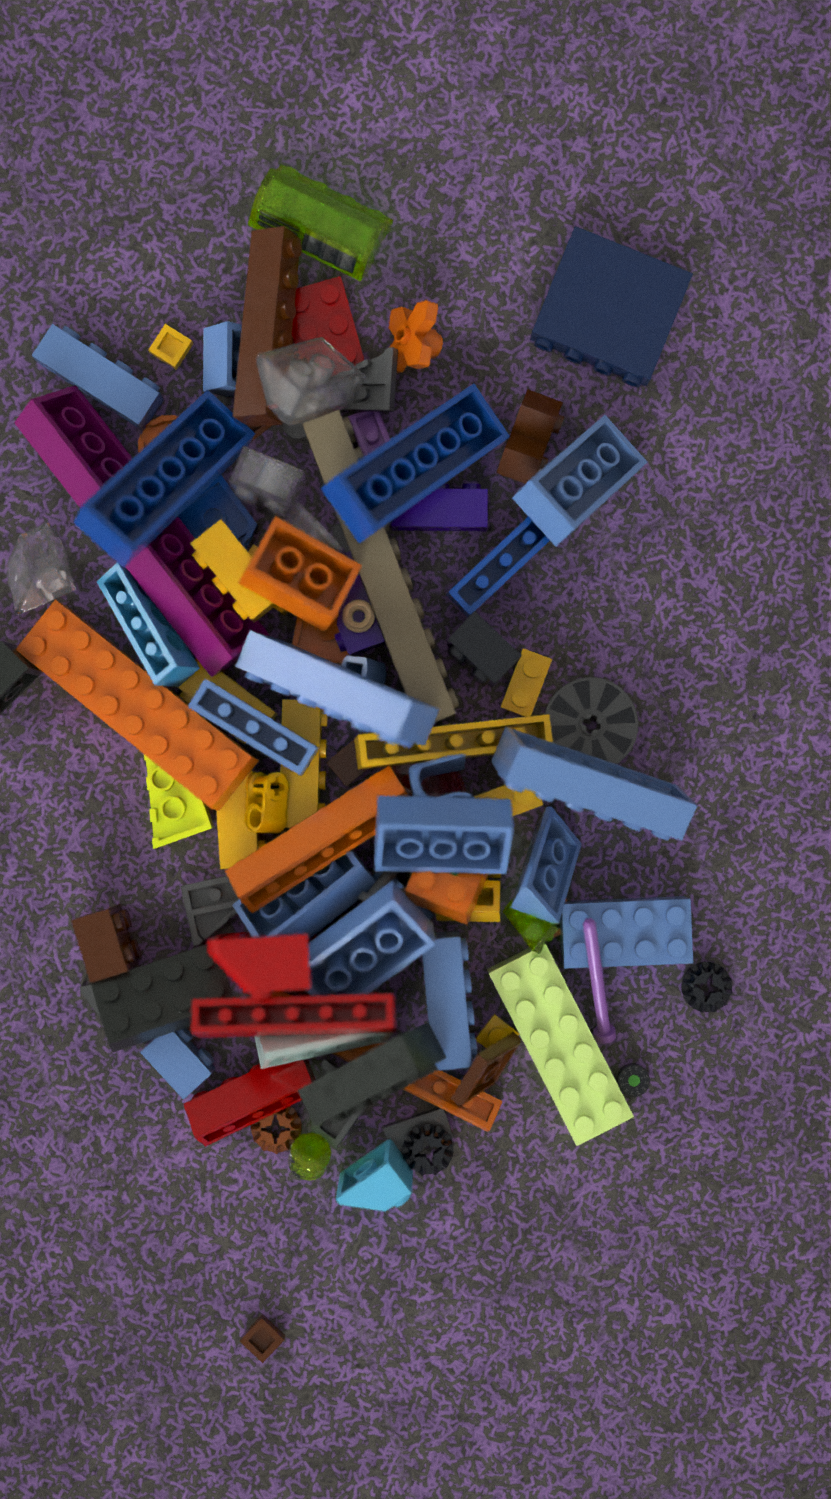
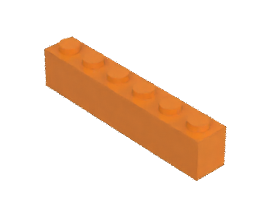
M387 766L375 773L369 779L348 790L341 797L320 808L313 815L292 826L285 833L225 870L238 898L252 914L375 835L378 796L409 797L391 767Z

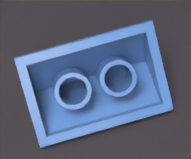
M552 806L545 808L535 827L510 908L555 924L560 921L582 843Z

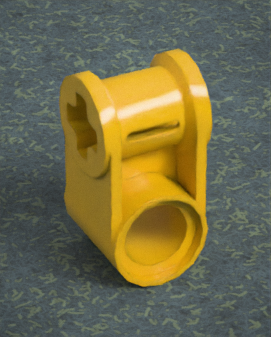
M253 772L247 778L245 785L246 801L243 817L245 828L253 833H281L287 822L286 805L289 788L287 778L280 772H272L269 775L262 772ZM263 784V787H255L254 785ZM270 786H279V789H271Z

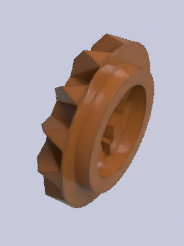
M289 1106L252 1124L250 1129L254 1142L263 1151L277 1154L286 1150L289 1151L291 1145L293 1146L299 1140L302 1124L296 1110ZM275 1115H277L279 1125L286 1128L280 1131L277 1141H275L273 1131L263 1129L272 1125Z

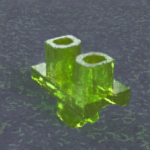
M512 898L503 909V913L532 951L539 954L543 950L544 942L552 941L554 934L558 931L556 923L553 924L510 908Z

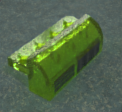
M281 164L276 170L270 168L264 177L252 205L248 226L256 230L285 226L301 239L302 253L361 282L372 267L378 247L389 233L394 220L384 216L378 210L364 206L348 195H343L327 187L320 181H315L299 173L292 167Z

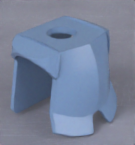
M465 754L443 756L410 766L409 780L412 796L430 797L422 790V781L428 776L463 770L465 768ZM463 792L439 796L444 798H474L472 794Z

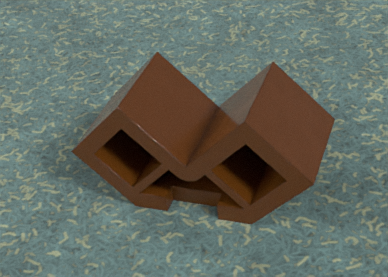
M527 389L496 473L526 484L547 465L549 458L543 455L551 434H558L565 416L560 415L559 412L563 402Z

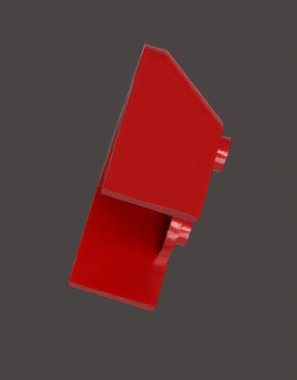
M249 932L223 933L207 940L208 954L244 992L251 993L252 999L272 997V991L311 989L308 941L314 940L317 936L315 934L308 940V934L252 937Z

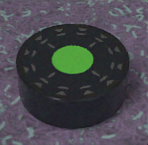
M629 1063L619 1070L617 1083L623 1093L631 1097H637L644 1094L649 1088L650 1077L643 1066Z

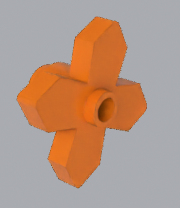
M425 300L417 302L413 311L405 307L391 310L388 328L394 335V341L389 347L398 349L397 374L404 372L407 365L416 369L427 368L430 365V360L435 359L440 354L443 339L432 328L436 323L438 304Z

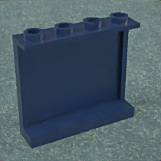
M575 226L532 330L530 340L534 341V345L540 350L552 352L554 349L564 353L563 357L572 363L581 364L584 361L594 365L593 370L602 375L610 376L613 373L623 377L622 381L629 386L639 388L640 385L647 386L693 273Z

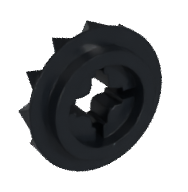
M699 962L691 966L682 979L681 989L685 1001L692 1008L702 1013L716 1012L721 1007L727 1005L730 995L733 994L732 979L722 966L713 962ZM710 976L711 984L720 989V991H710L705 999L704 991L695 986V984H706Z
M434 1124L419 1125L413 1128L404 1139L403 1158L411 1170H415L422 1176L425 1174L437 1175L438 1172L447 1169L453 1157L452 1139L440 1126ZM424 1138H426V1142L429 1143L430 1147L437 1148V1150L433 1151L432 1161L427 1158L426 1154L420 1155L419 1153L423 1150Z

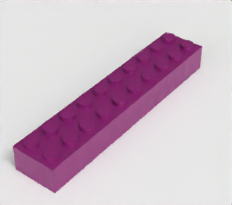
M76 385L31 399L14 422L80 508L133 459ZM177 517L126 568L209 675L214 677L237 663L250 630L270 635L259 620L255 623L250 617L243 620L232 606L236 600L228 591L223 595L213 583L212 579L216 575L208 566L203 570L191 554L196 550L191 545V542L195 538L179 517Z

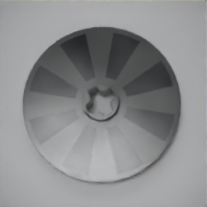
M585 677L565 684L552 696L544 715H550L553 743L614 764H618L628 755L634 746L638 734V715L631 698L621 687L602 678ZM591 716L596 717L595 723L599 724V729H593L591 733L585 732L586 726L582 722L584 719L588 720Z

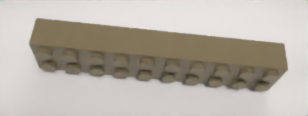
M339 410L302 423L325 485L336 475L363 458L360 447L353 448L352 443L356 442L350 420L348 417L342 419ZM335 510L353 559L362 565L359 575L405 694L440 709L434 724L455 716L454 709L459 706L453 688L447 690L443 679L448 676L442 659L438 658L435 660L432 649L435 648L436 644L430 628L423 630L420 620L424 619L418 597L411 598L409 590L413 589V584L406 567L400 569L397 562L401 560L399 547L395 538L388 539L386 531L390 530L389 523L361 543H358Z

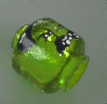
M312 1132L298 1136L292 1143L288 1156V1165L293 1175L306 1181L316 1180L321 1177L327 1170L332 1153L329 1143L320 1134Z

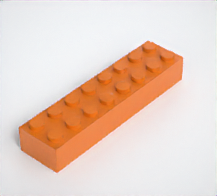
M56 599L15 649L211 809L220 811L259 762L255 756L210 720L189 708V704L169 687L154 685L144 667L73 610Z

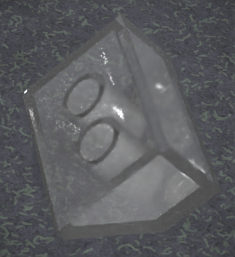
M323 337L260 353L256 358L267 406L289 427L336 410L351 407L366 377L365 374Z

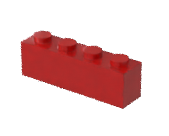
M308 1059L261 1069L260 1064H258L240 1077L224 1080L221 1086L211 1091L199 1092L192 1097V1100L183 1104L194 1138L206 1147L302 1101L297 1090L316 1081Z

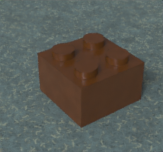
M120 904L71 920L90 983L127 972L139 964L138 958H141L140 947L136 939L131 940L128 928L132 927L131 918L127 909L122 910Z

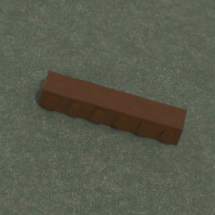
M285 226L253 230L251 232L233 417L249 427L283 425V417L286 410L285 397L287 380L290 375L289 357L293 344L292 327L293 318L296 314L295 296L296 287L299 283L298 266L302 246L301 239Z

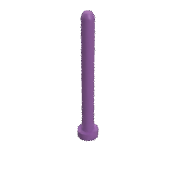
M587 918L583 923L597 1021L593 1034L596 1042L607 1044L616 1039V1030L609 1022L596 922L592 918Z

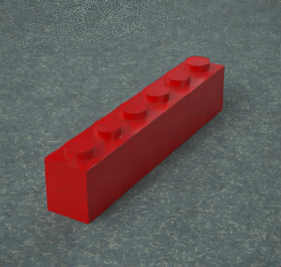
M393 994L288 996L261 999H192L191 1033L198 1038L396 1033V999Z

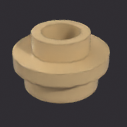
M354 600L345 606L342 618L349 630L361 633L372 627L375 613L372 606L366 601ZM356 611L364 612L365 619L362 622L358 623L353 620V614Z

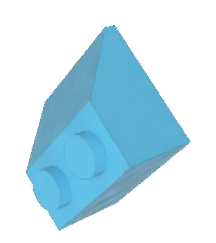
M391 1138L340 1173L336 1201L339 1205L387 1211L393 1206L399 1207L410 1198L413 1170L410 1169L403 1158V1154Z

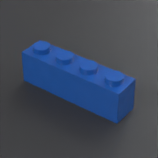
M528 516L464 576L446 596L466 617H469L550 540Z

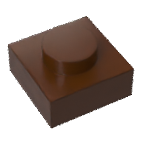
M262 1314L241 1336L240 1342L263 1363L285 1340L286 1335Z

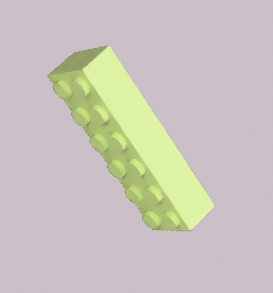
M541 941L488 968L487 971L576 1146L633 1118L634 1116L545 942Z

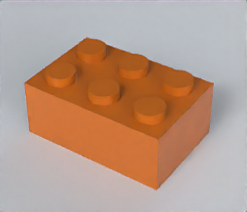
M275 516L238 584L325 632L335 619L362 565Z

